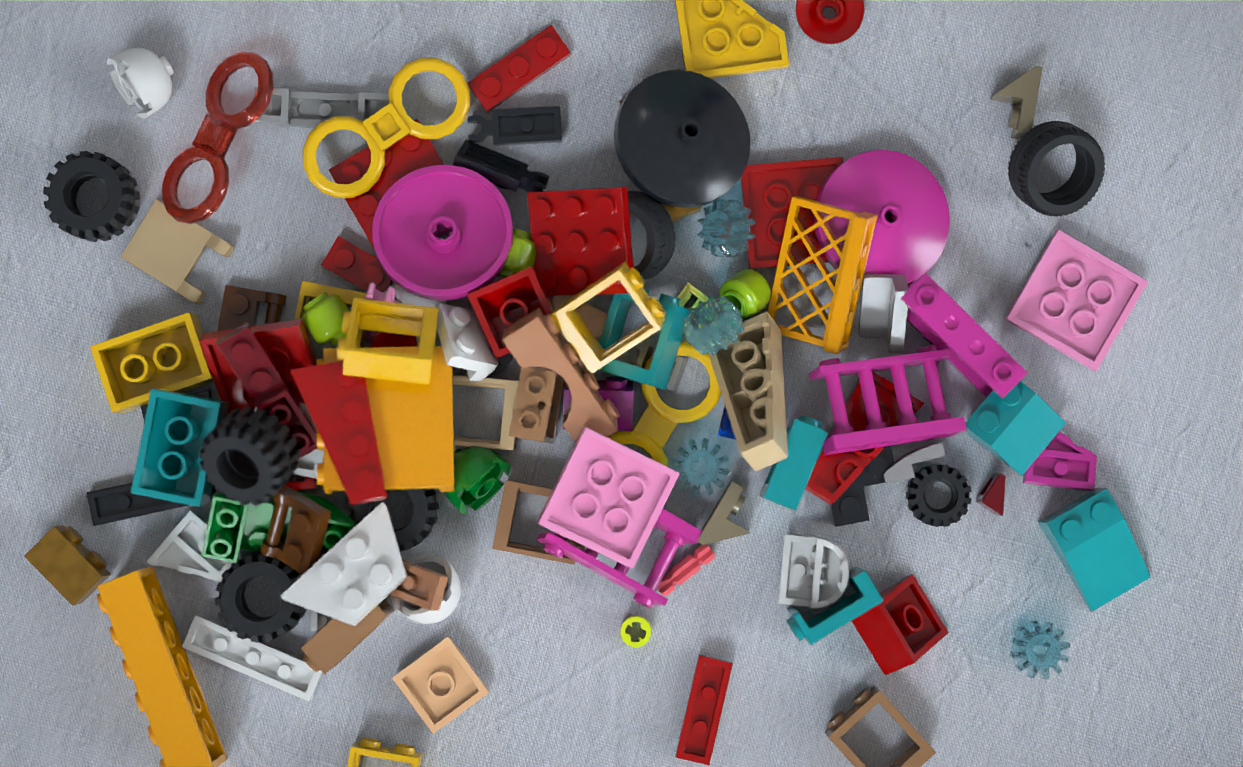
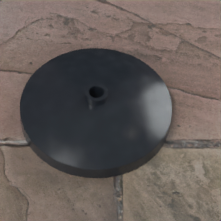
M669 70L656 73L644 79L624 99L615 119L614 144L617 157L624 172L639 190L665 205L693 208L716 201L739 181L749 159L750 133L740 106L724 87L699 73L685 70Z

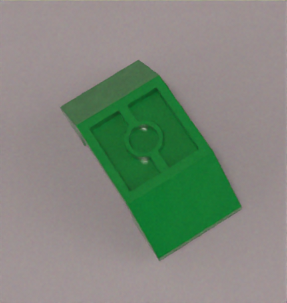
M223 492L214 493L201 556L236 563L240 549L261 553L262 541L267 538L275 505L273 499L268 502L263 501L261 505L256 506L251 502L248 505H242L236 499L234 501L227 499V495ZM301 493L331 511L320 554L321 559L354 528L355 521L324 497ZM290 506L288 507L287 516L281 536V542H283L284 544L286 541L290 520L293 512V508Z

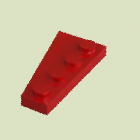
M344 360L290 370L351 505L387 498L365 377L343 374Z
M872 372L882 422H886L887 427L898 426V421L901 418L894 384ZM859 378L845 402L849 427H853L854 432L865 431V426L868 425ZM910 394L915 414L925 403ZM835 425L832 426L827 438L833 435L832 431L835 430ZM822 446L805 490L828 504L834 503L884 447L824 455Z

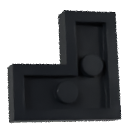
M891 446L884 447L834 503L830 504L835 527L870 521L864 486L885 483L883 474L894 463Z

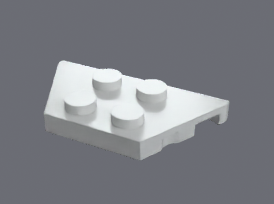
M381 502L289 587L281 597L287 602L356 626L407 578L388 507Z

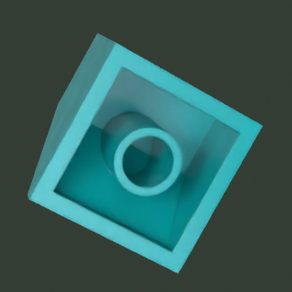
M1019 381L1004 398H1001L993 390L967 420L966 432L967 435L1022 477L1066 425V422L1037 393Z

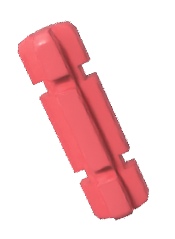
M701 544L694 550L695 553L693 555L688 554L669 569V573L666 576L664 574L657 588L661 595H669L675 590L674 586L683 584L701 569V565H707L715 558V553L708 544Z

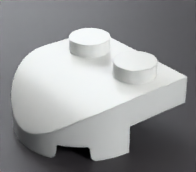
M439 303L436 307L439 308L437 330L446 365L467 369L470 381L484 380L495 370L499 363L493 354L476 313L461 307Z
M785 534L778 604L821 608L838 601L845 593L850 578L849 562L842 548L826 538Z

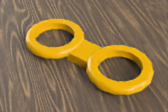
M420 57L406 63L392 79L388 90V105L365 121L352 116H334L320 122L308 134L302 149L303 168L309 181L322 193L335 198H354L368 192L380 179L385 166V150L408 134L420 139H440L452 134L465 121L470 108V89L464 75L452 63L437 57ZM421 72H436L444 75L452 83L456 92V106L453 113L446 121L437 125H422L415 122L406 114L402 105V92L406 83L414 75ZM337 130H349L359 134L367 142L371 150V163L367 173L360 180L351 184H337L329 181L321 174L317 165L316 152L320 142L328 134Z
M681 342L676 355H687L697 359L704 365L709 375V388L706 396L699 404L689 409L670 407L660 399L656 387L642 383V393L648 405L632 431H616L607 438L620 444H635L643 447L654 461L669 467L663 446L678 423H692L707 416L718 404L721 396L708 350L692 342ZM654 354L647 360L644 369H650Z

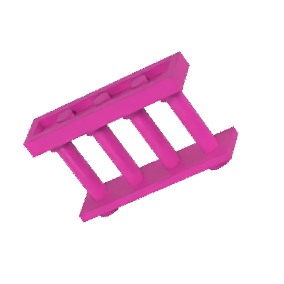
M926 273L918 281L915 280L908 285L909 290L900 298L908 306L907 322L931 345H936L938 350L950 349L951 356L946 358V360L985 398L993 390L1001 398H1004L1028 373Z
M936 345L918 348L916 350L917 353L846 363H840L839 358L819 362V367L810 372L809 377L810 380L826 379L835 430L832 431L833 435L825 439L823 443L824 455L953 437L966 431L964 416L952 418L951 413L946 411L937 363L951 356V350H938ZM923 365L933 416L930 417L931 421L919 423L918 417H914L905 367ZM891 369L901 418L898 421V426L887 427L886 422H882L872 372ZM859 375L868 421L865 431L854 432L853 427H849L839 376Z
M662 509L654 527L666 533L664 536L666 541L644 585L626 576L630 567L617 562L615 567L612 568L596 559L599 552L588 547L583 552L567 543L568 538L556 532L554 535L549 532L539 533L536 540L545 544L543 550L558 558H562L563 555L569 557L635 594L633 600L647 608H652L653 605L665 606L668 601L667 598L656 593V590L678 547H682L683 544L697 543L702 531Z

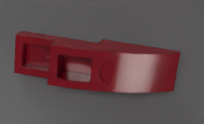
M248 322L216 340L218 348L253 399L255 408L265 410L268 416L275 415L279 418L278 422L281 425L286 424L290 429L288 431L289 435L294 436L297 441L294 447L299 449L300 456L298 459L316 450V430L266 347L262 346Z

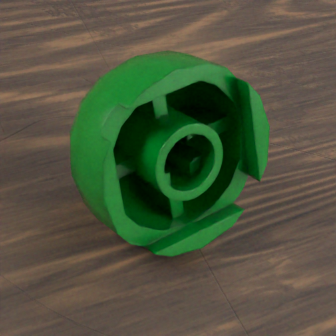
M472 446L466 447L463 450L457 449L454 451V492H444L450 503L462 514H468L466 509L469 507L476 511L488 503L500 491L503 484L499 479L502 477L503 472L509 476L511 465L491 448Z

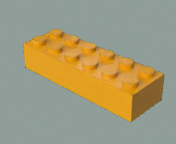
M154 566L134 571L97 586L100 592L97 594L99 607L104 614L108 613L112 624L109 628L112 641L117 647H121L125 658L122 660L124 672L129 680L133 679L138 691L135 693L137 706L142 713L146 712L150 725L147 729L153 745H158L163 757L160 759L161 767H218L227 760L226 753L186 649L182 648L181 636Z

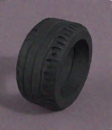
M1050 121L1034 126V128L1029 129V132H1025V135L1020 137V141H1017L1009 157L1008 179L1015 195L1022 202L1035 211L1047 216H1066L1082 209L1084 205L1086 206L1092 200V197H1095V193L1099 191L1098 188L1101 187V182H1103L1105 158L1100 145L1089 133L1068 122ZM1073 144L1076 153V163L1068 181L1054 191L1039 193L1036 185V174L1042 159L1052 149L1060 145Z
M627 191L629 211L639 218L647 235L645 255L641 262L634 266V269L638 271L644 281L659 274L669 263L676 244L674 243L676 240L675 226L670 219L671 215H669L668 210H665V206L662 203L650 198L643 192Z

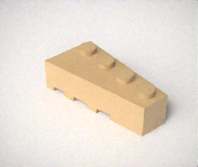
M766 311L704 340L740 454L755 471L788 457L782 333Z

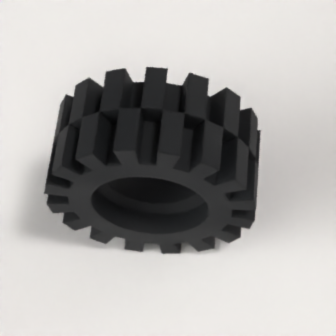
M932 464L914 473L915 478H912L907 484L908 493H906V499H908L909 504L907 506L909 510L913 512V516L917 520L930 526L946 527L951 526L950 524L957 523L961 520L960 517L962 515H966L968 512L967 506L971 504L972 498H969V492L972 491L971 487L966 483L968 480L959 473V470L948 465ZM935 482L945 483L951 491V500L942 509H934L926 501V490Z

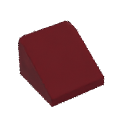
M1001 473L992 474L976 498L977 503L997 516H1003L1006 476Z

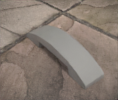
M255 87L253 122L315 128L320 122L334 116H352L365 121L388 105V93L358 92V94L291 91L289 88Z

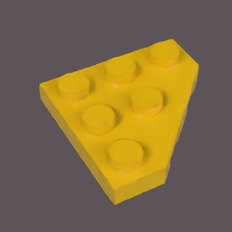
M675 0L685 71H692L714 79L789 67L785 32L756 13V10L743 0Z

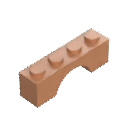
M537 308L506 328L503 332L502 341L522 369L528 367L548 368L558 373L568 384L572 399L563 414L562 425L575 443L584 426L605 437L618 431L617 418L620 416L618 410L610 399L604 401L597 390L600 389L596 378L589 370L584 372L578 364L580 357L569 342L564 344L557 333L560 332V329L550 314L545 316L541 309Z

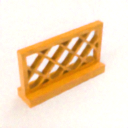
M799 196L792 197L768 307V313L774 322L776 321L778 309L784 305L788 306L797 321L789 327L777 324L782 335L825 347L824 351L839 354L848 348L878 215L868 212L859 213ZM800 206L811 209L818 220L816 224L806 230L803 229L797 219ZM821 212H824V213H827V214H830V215L824 218ZM835 216L850 219L847 233L839 239L835 237L827 221ZM821 226L831 244L817 252L807 234ZM796 229L798 235L793 237ZM801 238L811 256L797 264L790 250L792 243ZM845 240L844 247L842 248L840 242ZM834 247L841 260L839 268L830 273L819 255ZM814 260L824 277L810 285L800 267ZM789 263V265L791 266V268L786 271V269H787V264ZM794 271L804 289L790 297L783 283L785 276ZM837 274L836 283L832 277ZM827 281L833 291L831 302L822 306L812 288ZM807 293L816 311L803 318L793 300ZM782 296L784 301L779 304L780 297ZM828 307H830L829 315L825 311ZM819 313L826 325L824 337L812 334L805 321ZM799 325L802 331L793 328Z

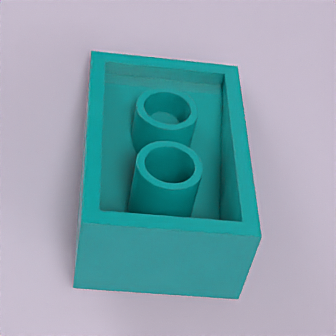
M1095 488L1093 491L1088 492L1038 522L1091 612L1151 578L1125 518L1107 488Z

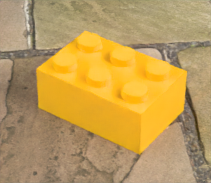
M188 312L90 346L112 413L123 414L140 408V406L148 405L151 389L183 393L214 382L199 342L204 331L198 315Z

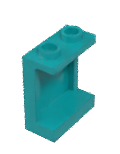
M856 567L850 571L849 581L856 592L807 622L803 620L798 610L793 606L787 609L791 617L786 622L799 641L805 639L810 645H813L883 602L882 597L865 570Z

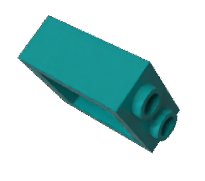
M644 289L649 296L650 290ZM661 293L660 298L657 300L667 314L650 369H643L613 359L599 370L666 390L690 310L679 306L681 299ZM614 294L599 341L603 349L621 338L631 303H636L630 294Z
M805 415L800 416L799 420L791 419L786 428L788 457L772 464L759 495L760 497L797 511L828 433L820 429L822 422Z

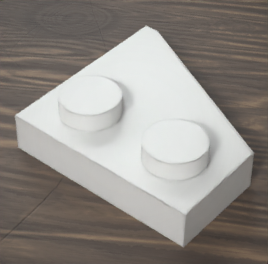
M190 510L147 560L150 565L167 567L219 582L223 580L221 575L233 563L201 556L208 522L194 510ZM241 550L237 560L242 559L245 555Z

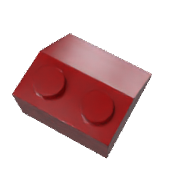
M533 266L467 294L495 358L511 353L502 341L503 332L506 328L537 308H540L545 316L547 314L552 315L555 311L551 298Z
M913 574L879 593L883 602L852 620L857 632L862 637L884 675L914 664L949 633Z

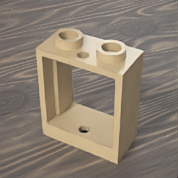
M453 375V385L505 389L500 440L454 437V445L515 450L516 437L509 436L519 381L485 378L482 381H470L469 377Z

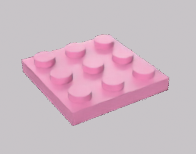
M1058 229L1053 234L1004 320L1088 369L1097 371L1148 281Z
M584 426L537 523L633 569L680 473Z

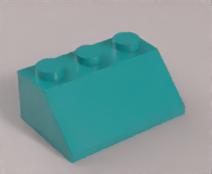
M151 389L131 493L197 507L209 504L213 483L207 481L205 478L207 473L201 469L200 462L203 459L199 457V450L202 448L201 443L203 439L227 415L229 402L199 395Z

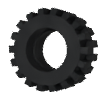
M80 151V156H76L73 153L65 156L67 159L66 163L58 161L54 165L58 171L55 175L49 172L46 178L51 181L50 187L44 186L43 194L49 198V200L43 201L45 209L51 211L49 217L52 222L59 224L58 228L80 239L97 242L98 239L102 241L111 240V235L113 234L120 236L124 233L122 230L124 225L129 227L134 221L130 217L132 212L138 214L139 207L135 205V200H140V192L135 190L134 187L138 184L135 178L129 175L130 171L125 166L102 153L94 152L92 154L88 151ZM93 178H102L108 188L107 202L98 213L91 216H83L76 204L78 190L86 181Z
M244 407L242 410L237 408L230 414H227L201 443L202 448L199 450V457L203 460L200 462V466L207 473L205 476L209 483L212 482L216 486L214 489L218 493L223 492L227 495V499L231 501L236 499L242 505H248L251 502L256 506L261 505L263 501H270L291 478L299 464L297 461L300 456L299 449L294 447L297 441L294 436L289 435L288 431L290 429L286 424L281 425L278 422V417L273 414L268 416L265 410L259 408L256 412L252 407Z
M434 488L401 489L411 497L414 513L411 521L406 526L400 529H393L400 552L419 545L433 531L432 528L438 519L437 509H439V502L436 501L435 496L437 493ZM348 501V508H350L351 513L348 517L355 521L354 527L374 510L375 501L351 505L350 501Z
M262 553L249 555L237 560L236 563H232L231 567L221 575L223 577L222 582L217 583L216 591H219V597L215 598V606H220L221 612L217 613L220 620H226L228 624L225 627L230 632L236 631L238 633L236 637L243 640L249 638L251 642L263 640L267 642L286 634L304 616L306 612L304 607L287 602L281 597L279 609L275 614L269 617H260L251 612L246 605L244 597L245 588L251 579L264 576L277 585L280 595H282L302 574L279 559L265 556Z

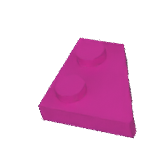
M1059 432L1023 474V483L1091 492L1095 489L1097 455L1084 447L1075 445L1069 437Z

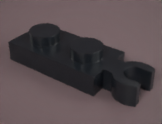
M560 106L491 110L492 120H485L480 115L467 117L469 124L478 123L482 126L479 134L468 135L469 141L474 143L482 142L488 136H493L494 146L562 142Z
M469 140L464 141L453 162L454 166L470 169L482 175L497 187L517 192L518 188L524 189L526 193L543 191L546 189L550 178L545 173L529 171V164Z

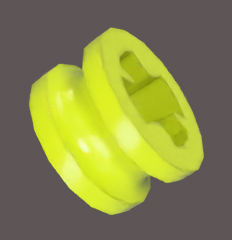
M632 615L623 621L620 627V635L623 642L628 646L641 647L649 641L651 627L644 617ZM632 622H639L641 629L646 630L645 636L642 638L639 635L638 641L631 640V634L626 632L628 625L633 627Z

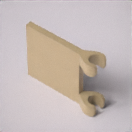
M155 199L120 258L178 292L188 300L201 304L206 293L186 281L207 246L228 258L233 253L235 247Z

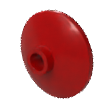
M797 0L795 11L801 30L810 39L818 43L830 45L844 42L858 31L864 18L865 9L863 0ZM830 7L834 10L835 16L833 18H826L822 10Z

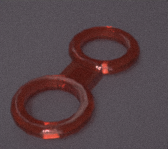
M243 51L227 57L217 66L209 78L205 92L208 114L206 113L192 143L194 147L185 149L173 159L165 172L162 182V202L167 213L177 222L194 224L206 220L218 210L226 197L230 182L229 167L225 156L238 129L250 126L262 116L270 103L274 90L273 72L268 62L257 53ZM244 67L254 68L258 76V88L254 99L242 112L234 115L226 114L221 105V93L224 84L238 69ZM206 160L213 169L214 181L211 191L206 199L197 207L184 209L180 205L177 193L180 178L185 170L194 162Z

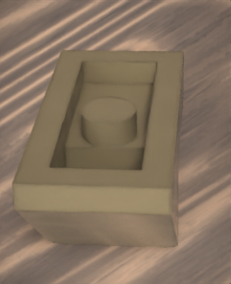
M1033 67L990 98L993 101L1016 104V108H1011L1008 117V128H1012L1011 138L1021 139L1020 137L1025 135V132H1029V129L1033 127L1043 67Z
M733 481L729 482L702 528V533L697 542L705 545L750 533L727 519L730 513L736 515L744 503L746 497L741 495L744 490L743 487Z

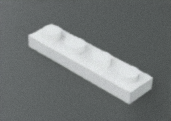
M195 615L182 648L306 701H311L323 674L321 670L315 672L306 664L303 658L263 641L251 642L249 638L243 640L236 637L238 634L236 631L230 632L225 625L202 615Z

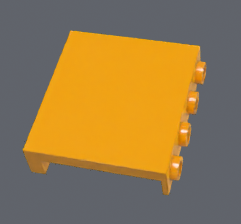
M434 346L429 384L365 377L386 490L440 488V492H454L452 366L446 365L442 346ZM375 347L364 349L418 355L419 347ZM323 348V359H317V365L342 361L343 359H337L338 348ZM317 431L318 450H324V463L317 464L318 485H324L326 494H332V491H343L344 487Z

